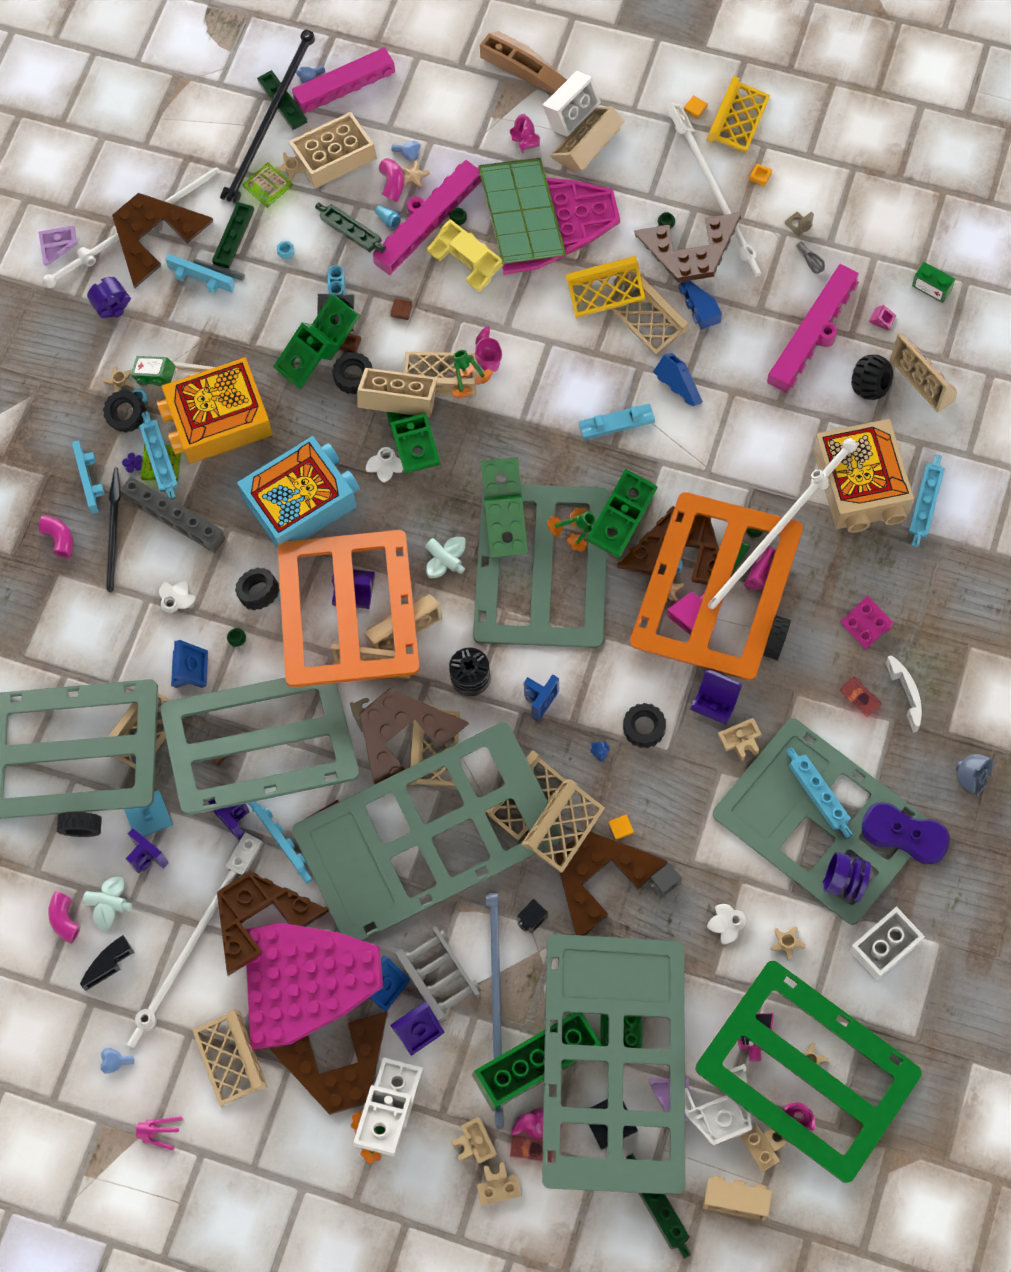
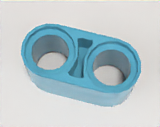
M334 265L328 269L329 294H335L334 292L338 291L339 293L336 294H346L343 268L339 265Z

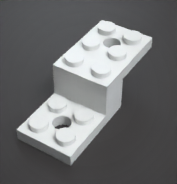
M383 1058L375 1086L371 1085L353 1146L395 1156L402 1129L407 1126L423 1072L422 1067ZM400 1079L403 1081V1084L400 1087H394L392 1081ZM377 1126H383L386 1131L379 1135L374 1132V1129Z

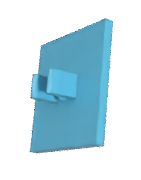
M159 790L154 792V802L151 806L124 809L131 829L134 828L143 837L173 825Z

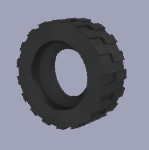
M348 352L345 355L343 354L339 359L337 358L333 365L334 382L342 392L356 394L362 378L361 375L355 381L346 379L344 372L347 367L358 366L362 370V375L365 368H372L371 361L361 353Z
M119 390L112 393L107 401H105L103 416L107 424L112 428L128 433L138 429L143 424L142 413L146 412L145 403L133 392ZM122 403H129L133 408V413L127 420L119 419L116 413L118 406Z
M259 567L245 572L238 579L239 581L236 583L235 588L237 597L243 606H246L249 610H261L264 607H268L277 598L280 590L279 583L271 571ZM261 582L266 584L260 593L256 595L249 594L250 589L254 585Z
M776 615L763 656L778 661L791 620Z
M643 703L632 706L626 712L623 720L624 736L627 737L628 742L639 748L654 747L658 742L660 743L665 735L666 718H664L663 712L653 704ZM640 717L650 718L654 723L653 731L645 735L638 733L635 729L636 720Z
M63 812L58 814L57 833L71 837L98 836L101 834L102 817L89 812Z

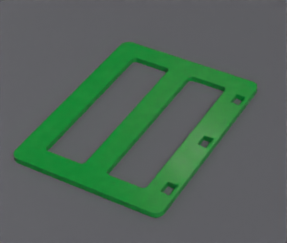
M769 961L763 967L695 1066L696 1072L843 1183H849L854 1180L922 1075L918 1065L776 961ZM786 976L797 983L794 988L784 982ZM772 991H777L892 1076L893 1082L877 1106L871 1105L756 1019L757 1012ZM839 1015L849 1022L846 1027L836 1020ZM741 1036L747 1038L862 1124L861 1131L845 1155L840 1154L723 1066V1061ZM891 1053L902 1061L899 1065L889 1060Z

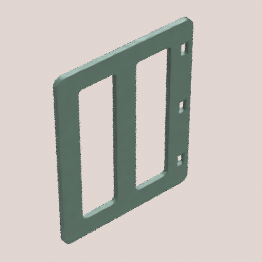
M521 485L523 503H535L537 508L530 624L528 626L498 625L496 623L500 557L490 558L484 492L482 490L473 627L474 640L477 643L600 647L603 643L607 552L588 542L584 627H551L549 620L554 534L550 533L547 521L550 520L551 516L555 517V507L557 504L588 505L597 520L609 499V491L600 487ZM483 557L489 558V567H482ZM479 612H486L485 621H479Z
M280 678L166 701L160 706L181 811L185 815H193L350 782L359 777V768L336 683L289 687L286 679ZM310 691L319 692L324 711L323 717L194 744H187L182 724V718ZM323 736H329L336 758V761L333 763L204 790L196 789L192 771L193 763ZM336 774L337 778L325 781V776ZM276 787L277 791L265 793L264 789ZM215 799L216 804L204 806L203 802Z
M152 679L0 692V819L56 815L63 812H94L151 806L154 802L158 684ZM135 686V691L126 692L125 687ZM78 691L77 697H69L68 692ZM22 696L20 702H12V697ZM138 703L137 733L134 735L7 745L8 716L10 714ZM136 755L135 786L133 788L3 798L5 767L8 765Z

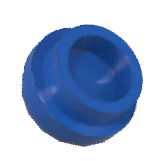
M606 741L591 744L590 752L599 761L603 762L610 751L609 745L607 746Z

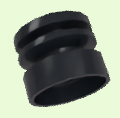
M468 647L458 650L451 657L449 672L451 683L457 692L465 696H477L488 688L491 676L489 660L486 654L479 649Z

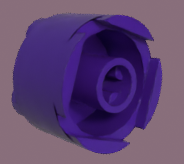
M105 277L101 279L102 282L97 285L95 283L91 286L87 293V298L101 318L120 317L124 313V309L130 302L131 297L115 277Z

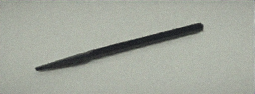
M117 467L114 468L109 493L111 505L106 590L108 592L114 590L118 501L121 497Z

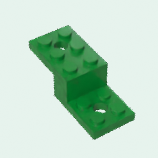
M331 294L312 324L304 322L300 324L273 368L296 387L302 389L321 359H333L361 315L336 295ZM335 315H338L340 320L339 323L335 325L333 322V318ZM296 358H299L300 360V366L298 368L294 366V361Z
M386 412L404 474L441 465L426 413L404 417L400 413ZM417 448L423 450L420 455L413 454V451Z
M518 457L480 461L490 558L528 554ZM498 473L506 475L507 479L504 483L496 481L495 478ZM504 532L512 533L513 538L511 541L505 542L502 539Z
M625 468L586 541L619 559L658 486ZM634 490L638 496L631 498L628 495V491ZM607 529H614L616 536L610 537L607 534Z

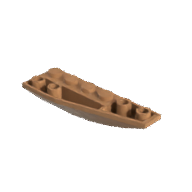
M499 31L488 33L480 44V58L552 95L567 81L562 74L529 46Z

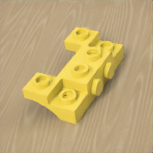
M451 219L442 226L437 237L426 248L427 252L439 262L451 253L469 267L473 272L466 278V283L478 292H481L491 282V277L503 266L501 258L493 253L485 243H480L472 233H467Z

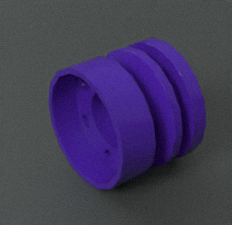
M836 851L826 871L823 886L824 892L838 896L844 888L845 899L851 897L853 901L859 902L869 883L871 863L866 860L861 862V859L855 858L850 865V856Z

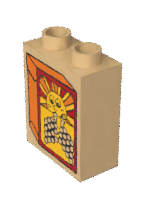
M890 419L816 434L813 452L818 469L821 471L841 451L844 440L852 438L857 443L856 451L848 453L828 476L829 486L825 489V494L836 530L847 527L849 532L856 533L867 529L871 522L884 520L886 525H895L907 519L914 496Z

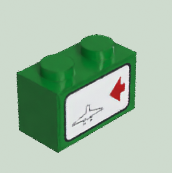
M923 262L914 276L912 286L944 303L951 293L956 279Z
M136 356L131 376L139 385L153 384L155 386H162L171 383L176 365L167 357Z

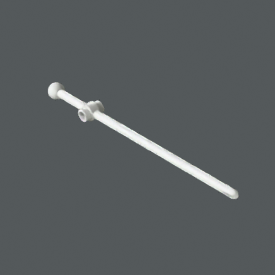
M213 168L165 200V202L174 204L219 174V168ZM115 233L91 250L85 247L80 248L77 252L78 259L53 275H45L43 278L45 286L47 288H54L59 279L82 264L88 267L93 266L96 262L94 256L118 241V234Z
M852 438L844 440L843 448L823 471L817 469L812 472L813 483L709 602V608L714 609L813 493L818 488L819 490L828 488V476L848 453L856 451L857 443Z

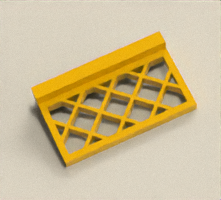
M733 76L706 140L711 143L715 140L746 153L770 95L738 82L740 78ZM739 88L746 91L748 96L741 98L738 93ZM761 97L765 100L763 103L757 104L754 98ZM750 99L753 106L746 108L743 101ZM739 103L742 110L735 111L732 105ZM756 110L758 116L751 118L748 111ZM744 113L747 120L740 122L737 115ZM734 117L736 123L729 125L726 118ZM749 123L752 130L745 132L742 125ZM739 127L741 134L734 136L731 129ZM723 131H728L730 137L724 138L719 135ZM743 137L746 145L738 144L736 139Z
M636 256L565 274L576 318L646 300ZM636 271V278L633 282L625 278L628 272ZM613 276L620 278L615 287L607 283ZM594 281L603 283L598 291L590 288ZM623 281L630 284L626 293L618 289ZM581 285L585 289L579 296L574 293L573 287ZM606 285L613 289L609 297L601 294ZM633 287H636L640 290L641 296L633 298L629 293ZM588 290L595 293L591 302L583 298ZM616 291L624 295L619 302L611 300ZM598 296L606 300L603 306L598 307L594 305ZM581 300L589 304L585 311L578 312V305Z

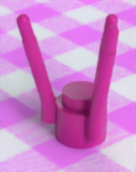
M183 1117L138 1122L136 1138L143 1139V1143L174 1150V1146L151 1138L155 1137L156 1132H179L178 1128H157L155 1125L181 1121Z

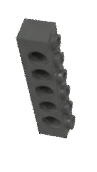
M131 476L120 489L125 501L213 553L217 551L225 540L222 529Z

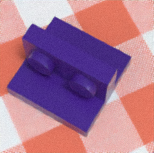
M353 569L356 608L370 609L375 572ZM333 574L332 584L334 587V591L332 597V605L336 606L335 583Z
M215 799L208 801L209 805L216 804ZM246 803L213 810L214 814L230 832L240 840L244 833L237 822L250 812Z
M132 828L128 835L136 847L125 858L132 869L139 874L149 867L152 859L164 869L169 863L164 854Z
M423 1002L390 1025L410 1056L445 1033L427 1002Z

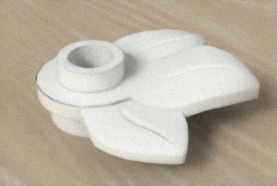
M389 447L381 448L376 456L368 460L366 465V472H377L378 478L383 483L391 479L393 472L402 473L403 471L401 460L396 457L394 450ZM385 455L390 456L388 459L383 458Z
M186 581L179 582L173 587L168 582H164L161 585L159 594L162 598L161 608L164 612L173 613L178 609H187L195 602L196 597L188 594L189 588ZM170 602L174 603L171 607L167 606Z
M720 904L715 906L717 915L710 919L707 928L713 932L721 933V943L723 945L729 944L738 938L739 930L746 926L747 917L742 911L734 910L730 905ZM738 916L740 920L735 924L733 919Z

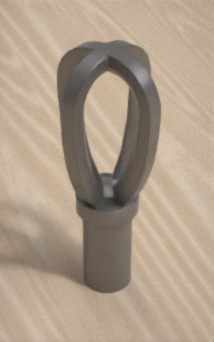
M799 242L797 248L803 253L812 272L815 274L823 272L825 270L824 260L809 250L803 242ZM811 258H812L814 261H816L821 268H818V267L813 263V261L811 260Z

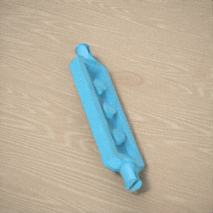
M143 412L144 423L139 427L160 492H166L169 499L172 500L173 498L175 500L176 496L173 489L178 487L159 424L157 420L151 421L149 412Z
M938 454L934 455L932 464H926L908 532L914 535L911 545L914 546L916 542L915 547H919L921 537L927 538L945 470V468L940 466L942 456L939 455L937 460Z
M793 747L787 749L786 753L792 760L789 768L832 830L840 829L846 839L851 837L853 833L847 826L851 819L810 759L807 755L798 756Z
M256 801L248 803L252 811L257 814L296 868L297 874L302 877L306 884L310 883L313 879L306 871L307 869L304 865L307 863L301 853H295L293 850L295 845L291 839L284 838L282 835L284 830L278 822L274 824L271 820L273 815L267 807L263 809Z

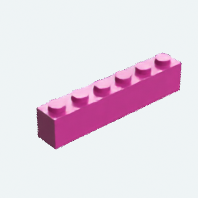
M383 47L292 88L293 98L303 114L311 112L353 91H358L366 85L373 84L384 77H389L395 73L394 61L386 48Z

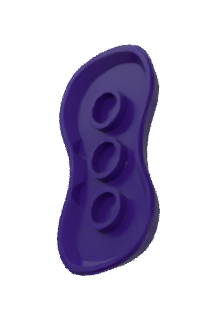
M884 802L873 804L866 811L862 821V833L868 842L879 847L901 849L920 863L936 864L947 853L950 835L946 827L938 821L909 817L894 805Z

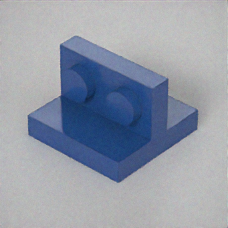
M182 640L175 641L172 657L171 686L179 688L192 684L200 688L206 687L208 650Z
M553 674L545 686L540 685L529 677L523 683L525 699L532 704V718L538 722L559 693V678Z
M383 956L381 958L383 988L368 999L372 1000L380 1009L386 1012L411 979L388 957Z

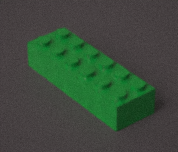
M573 1013L562 1019L563 1044L601 1046L600 1041L582 1013ZM557 1023L550 1026V1032L557 1033ZM545 1030L474 1070L472 1077L492 1111L544 1082ZM563 1060L561 1062V1071L578 1061Z

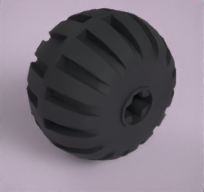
M875 354L859 359L853 369L851 378L854 392L866 400H876L884 397L891 387L893 380V367L886 358Z

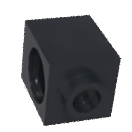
M532 899L517 915V924L524 932L528 930L532 934L548 918V911L536 900Z

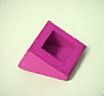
M881 305L875 308L869 322L890 330L896 314L885 305Z

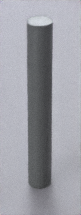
M198 259L193 261L197 265L241 281L245 278V274Z

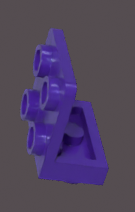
M706 670L699 692L690 710L726 725L734 711L742 684L714 671Z

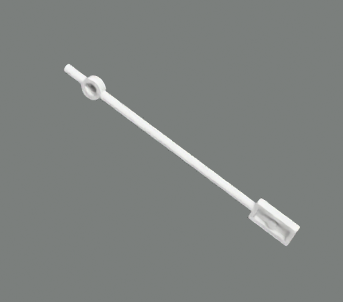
M674 102L668 103L666 107L669 111V117L674 121L676 131L681 135H685L724 215L732 214L693 137L695 131L682 105ZM737 225L734 235L740 245L738 255L741 260L749 263L755 277H758L762 273L755 261L756 252L746 243Z
M245 832L225 865L230 872L219 890L233 882L237 874L243 876L247 872L263 845L261 840ZM217 894L149 1008L140 1010L136 1014L135 1023L137 1028L127 1043V1046L134 1049L144 1031L155 1027L157 1018L154 1013L218 907ZM144 1016H148L147 1022H142Z

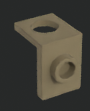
M796 212L784 223L797 236H800L804 232L809 231L813 226L814 213L810 212L803 217L800 213ZM794 219L800 220L798 227L792 225Z

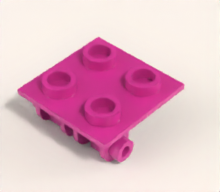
M868 595L840 621L865 649L870 647L884 632L887 633L894 623Z

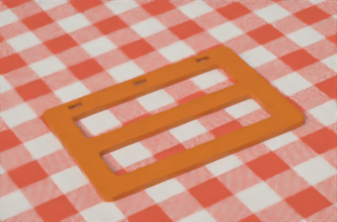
M688 492L681 493L677 499L630 638L631 646L637 650L745 680L755 679L803 532L802 523L791 519L778 534L780 540L741 657H735L708 649L723 599L714 609L709 608L708 604L731 578L746 530L753 528L770 533L783 517ZM678 512L684 514L682 523L676 521ZM703 515L726 521L728 524L690 639L685 643L659 636L656 632L695 516ZM660 565L667 566L664 575L658 574ZM642 618L649 619L646 628L640 627Z
M392 530L285 541L278 545L285 679L289 687L398 677L418 673L419 658L407 542L404 531ZM384 549L386 551L395 657L361 661L352 553ZM403 549V557H397L396 550ZM330 554L333 557L341 661L339 664L306 667L304 662L298 558ZM407 597L408 604L401 605V598ZM412 646L413 654H406V647Z

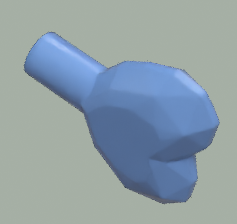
M324 66L314 69L301 67L297 69L296 74L300 77L301 83H306L315 79L316 75L324 73L325 68Z
M410 141L403 146L392 144L391 151L401 152L406 159L414 161L418 159V151L421 144L418 141Z
M112 1048L104 1049L101 1052L103 1062L100 1070L104 1074L115 1072L121 1065L134 1064V1056H122Z

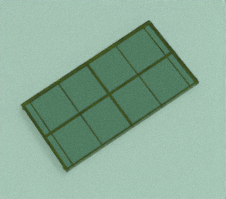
M541 157L478 165L502 264L566 256Z

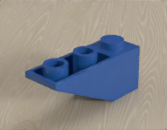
M680 282L678 285L679 291L682 295H685L686 306L693 312L694 323L698 324L701 330L721 323L722 313L716 300L693 282Z
M673 353L663 355L653 371L657 375V379L670 386L671 391L682 396L688 405L696 406L702 404L703 401L686 364Z

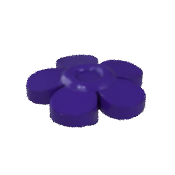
M129 453L127 455L128 459L122 460V465L126 467V471L132 473L134 468L136 471L142 469L143 457L141 455L135 456L134 453Z

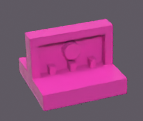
M768 546L755 561L744 583L747 589L763 591L776 552L771 546Z

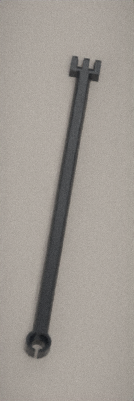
M307 29L301 33L300 38L302 41L230 188L224 186L220 199L225 200L226 198V201H232L234 204L239 202L241 193L238 190L307 48L315 42V36L312 31Z

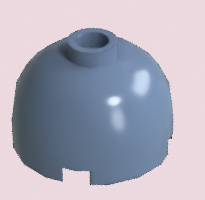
M981 754L967 756L956 767L958 782L970 793H981L988 784L985 781L987 775L991 776L993 773L994 761Z

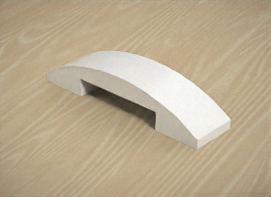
M891 655L887 657L885 664L892 680L900 678L911 705L906 716L913 733H915L920 726L922 715L919 692L907 669Z

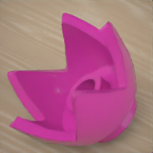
M793 1102L782 1108L785 1113L808 1130H815V1118L812 1110L807 1105ZM795 1114H800L802 1118H796Z

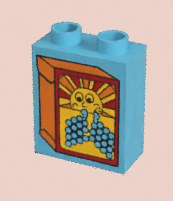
M314 436L237 482L242 499L277 549L278 545L285 541L307 539L357 507L354 493L360 490L357 481L349 471L340 474L335 467V464L340 462L335 450L329 443L321 447Z

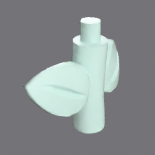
M464 537L450 538L445 543L444 548L434 538L428 541L425 548L434 556L426 565V573L429 578L442 576L447 568L460 574L464 572L465 568L458 559L465 550L466 540Z
M123 877L107 879L102 885L101 892L86 891L84 894L83 904L96 906L93 912V919L96 925L104 931H107L112 926L115 919V911L122 913L124 910L131 911L132 903H127L125 899L119 897L124 890Z

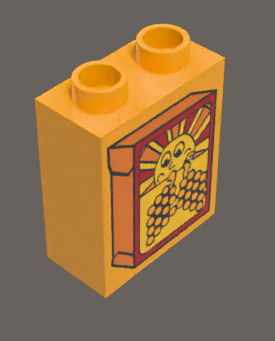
M246 357L162 385L166 399L157 402L164 423L174 420L177 431L168 434L175 455L185 452L189 464L273 436L267 413Z

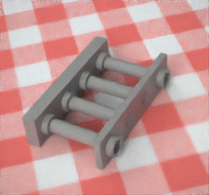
M434 927V938L410 953H404L401 948L395 952V955L423 1000L427 1002L441 1024L446 1020L444 1014L447 1013V1009L472 993L478 1000L481 988L475 980H470L446 943L448 938L444 931H439L437 927ZM440 943L446 953L421 970L419 968L415 970L412 965L414 959ZM451 960L457 970L433 986L429 985L426 987L422 981L425 979V976ZM462 977L468 987L445 1002L437 1004L433 998L436 996L435 993Z

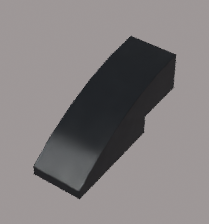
M124 935L107 946L85 972L80 982L81 987L85 991L120 971L121 969L117 963L135 953Z

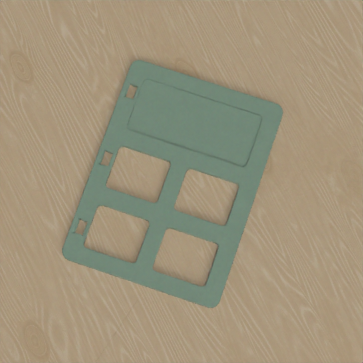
M790 719L785 723L713 810V818L851 925L857 924L911 857L907 852L898 849L891 859L886 860L859 839L866 811L873 804L884 802L894 805L900 811H903L904 808L914 815L912 818L928 819L797 719ZM808 734L816 741L810 744L804 737ZM793 747L798 756L807 755L829 788L840 775H845L871 795V798L848 825V828L853 833L851 837L846 839L840 829L832 830L789 768L792 760L786 753L787 749ZM854 771H857L864 777L861 782L852 776ZM805 818L810 819L835 839V842L811 871L803 869L780 850L781 846ZM836 851L843 854L851 851L863 861H869L871 867L878 872V875L865 890L861 900L853 905L848 904L839 896L824 892L823 880L825 879L830 860Z

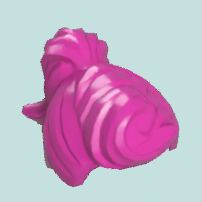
M525 114L519 115L514 122V127L509 132L512 136V141L520 142L519 148L524 153L527 148L539 147L540 137L538 134H535L534 125L530 118Z
M487 326L476 337L475 358L484 371L490 369L495 372L498 370L502 359V350L498 341L489 337L490 327Z
M543 1107L518 1116L512 1127L511 1135L526 1131L532 1138L543 1139Z

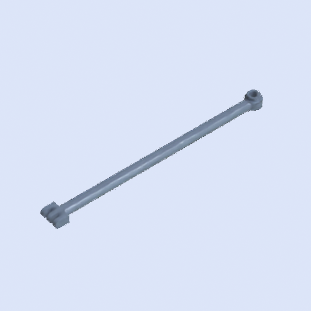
M490 893V895H486V907H490L493 1056L495 1059L502 1055L498 893ZM503 1106L495 1110V1126L499 1130L504 1127Z

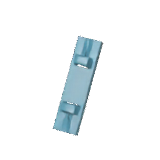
M168 254L166 257L168 268L176 271L175 276L179 281H183L186 275L208 283V292L213 294L218 288L231 293L235 288L232 277Z
M646 404L579 421V427L583 440H588L655 423V418L651 405Z
M78 440L72 442L88 507L91 513L95 514L99 512L96 498L105 495L102 484L92 486L87 466L95 464L96 458L93 452L84 454Z

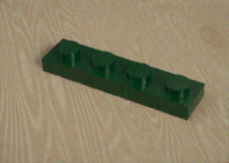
M271 70L258 77L257 81L272 101L281 82ZM286 91L278 111L290 128L295 130L308 122L303 112Z
M240 202L236 203L212 259L214 265L230 269L253 215L254 206Z

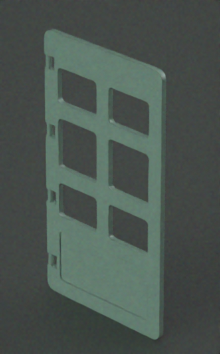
M501 722L296 823L293 826L292 832L340 933L363 941L536 855L521 844L509 850H504L485 813L488 809L512 799L530 831L549 802L510 726L505 722ZM486 747L505 785L482 797H477L459 760L470 753ZM442 767H446L464 805L428 824H424L406 786ZM392 793L410 827V832L388 844H382L365 807L367 804ZM471 819L490 854V859L454 877H450L432 842V838ZM558 824L551 826V837L560 836ZM552 839V846L560 843L561 839ZM547 840L542 841L544 845L537 849L540 851L548 849ZM418 846L436 880V886L410 898L405 892L391 863V859L410 848ZM486 866L488 873L477 877L475 871ZM430 894L433 900L422 905L419 899ZM375 922L377 928L366 933L364 927Z
M564 934L550 935L546 943L543 1185L548 1189L673 1195L682 1193L685 1189L683 944L679 941ZM552 958H558V969H551ZM562 1014L607 1015L608 1046L563 1044ZM624 1016L667 1018L669 1020V1049L625 1047L623 1044ZM550 1021H557V1033L550 1032ZM563 1060L606 1062L608 1064L607 1109L571 1108L561 1105V1062ZM625 1063L667 1065L669 1067V1112L632 1111L623 1108V1065ZM549 1085L556 1086V1097H549ZM562 1123L605 1125L607 1127V1157L562 1156L560 1154V1125ZM637 1126L669 1129V1161L625 1159L623 1157V1127ZM548 1151H555V1163H548Z

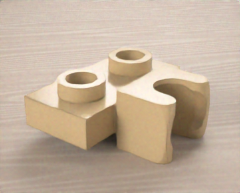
M754 718L718 732V737L725 751L727 752L735 748L740 761L745 759V750H750L754 756L759 754V748L755 739L760 738L762 734Z
M480 1117L461 1125L465 1135L451 1142L454 1148L459 1146L465 1148L464 1152L458 1156L460 1162L475 1156L480 1165L498 1156Z
M757 1124L752 1127V1131L741 1135V1138L760 1170L764 1172L781 1162L775 1152L787 1146L788 1143L786 1140L775 1142L774 1135L776 1132L769 1129L763 1133Z
M504 1161L499 1163L500 1170L496 1174L491 1173L488 1165L483 1166L487 1182L476 1184L481 1205L522 1197L518 1175L507 1177Z

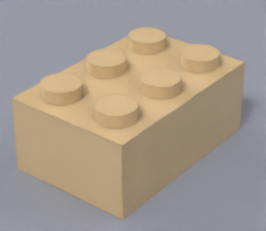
M713 1176L712 1179L708 1178L702 1209L765 1221L769 1214L772 1191L767 1190L768 1187L765 1185L755 1184V1187L746 1186L744 1181L734 1180V1183L725 1182L723 1177Z

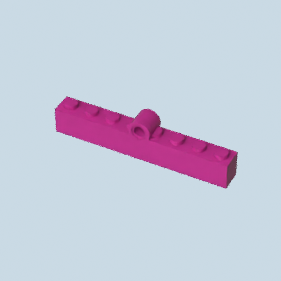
M465 160L455 168V171L450 176L444 179L439 187L433 190L428 199L423 200L421 197L409 199L407 203L408 219L401 223L392 235L386 238L382 244L386 246L384 253L379 252L377 249L374 250L372 254L374 264L390 276L450 215L451 211L457 208L482 182L479 169Z
M842 264L838 265L769 372L768 384L787 392L790 387L793 388L796 384L797 375L803 373L807 359H812L816 345L830 347L834 344L837 328L832 320L834 317L838 318L842 311L841 306L843 304L846 305L850 299V292L852 290L855 291L858 287V272Z

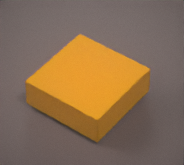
M693 95L684 106V111L698 119L708 107V103Z
M756 163L749 176V181L765 187L773 170Z
M627 814L608 821L615 841L634 834Z

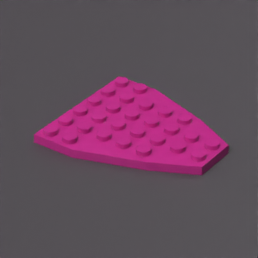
M545 177L565 255L590 244L620 224L613 189L575 180ZM564 256L505 263L502 266L503 274L507 275L540 269Z
M286 923L245 929L262 951L261 956L246 965L250 1044L253 1050L293 1044L348 1014L383 988L380 947L338 932Z

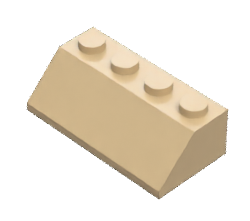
M613 106L595 108L550 156L571 171H583L588 167V163L599 154V150L609 143V139L619 132L624 121Z
M365 368L357 390L358 408L417 416L426 413L427 417L430 418L434 407L437 378Z
M430 594L419 597L413 603L416 634L442 620L441 606ZM392 615L385 617L383 622L378 625L370 626L364 632L365 639L371 648L391 650L395 647Z

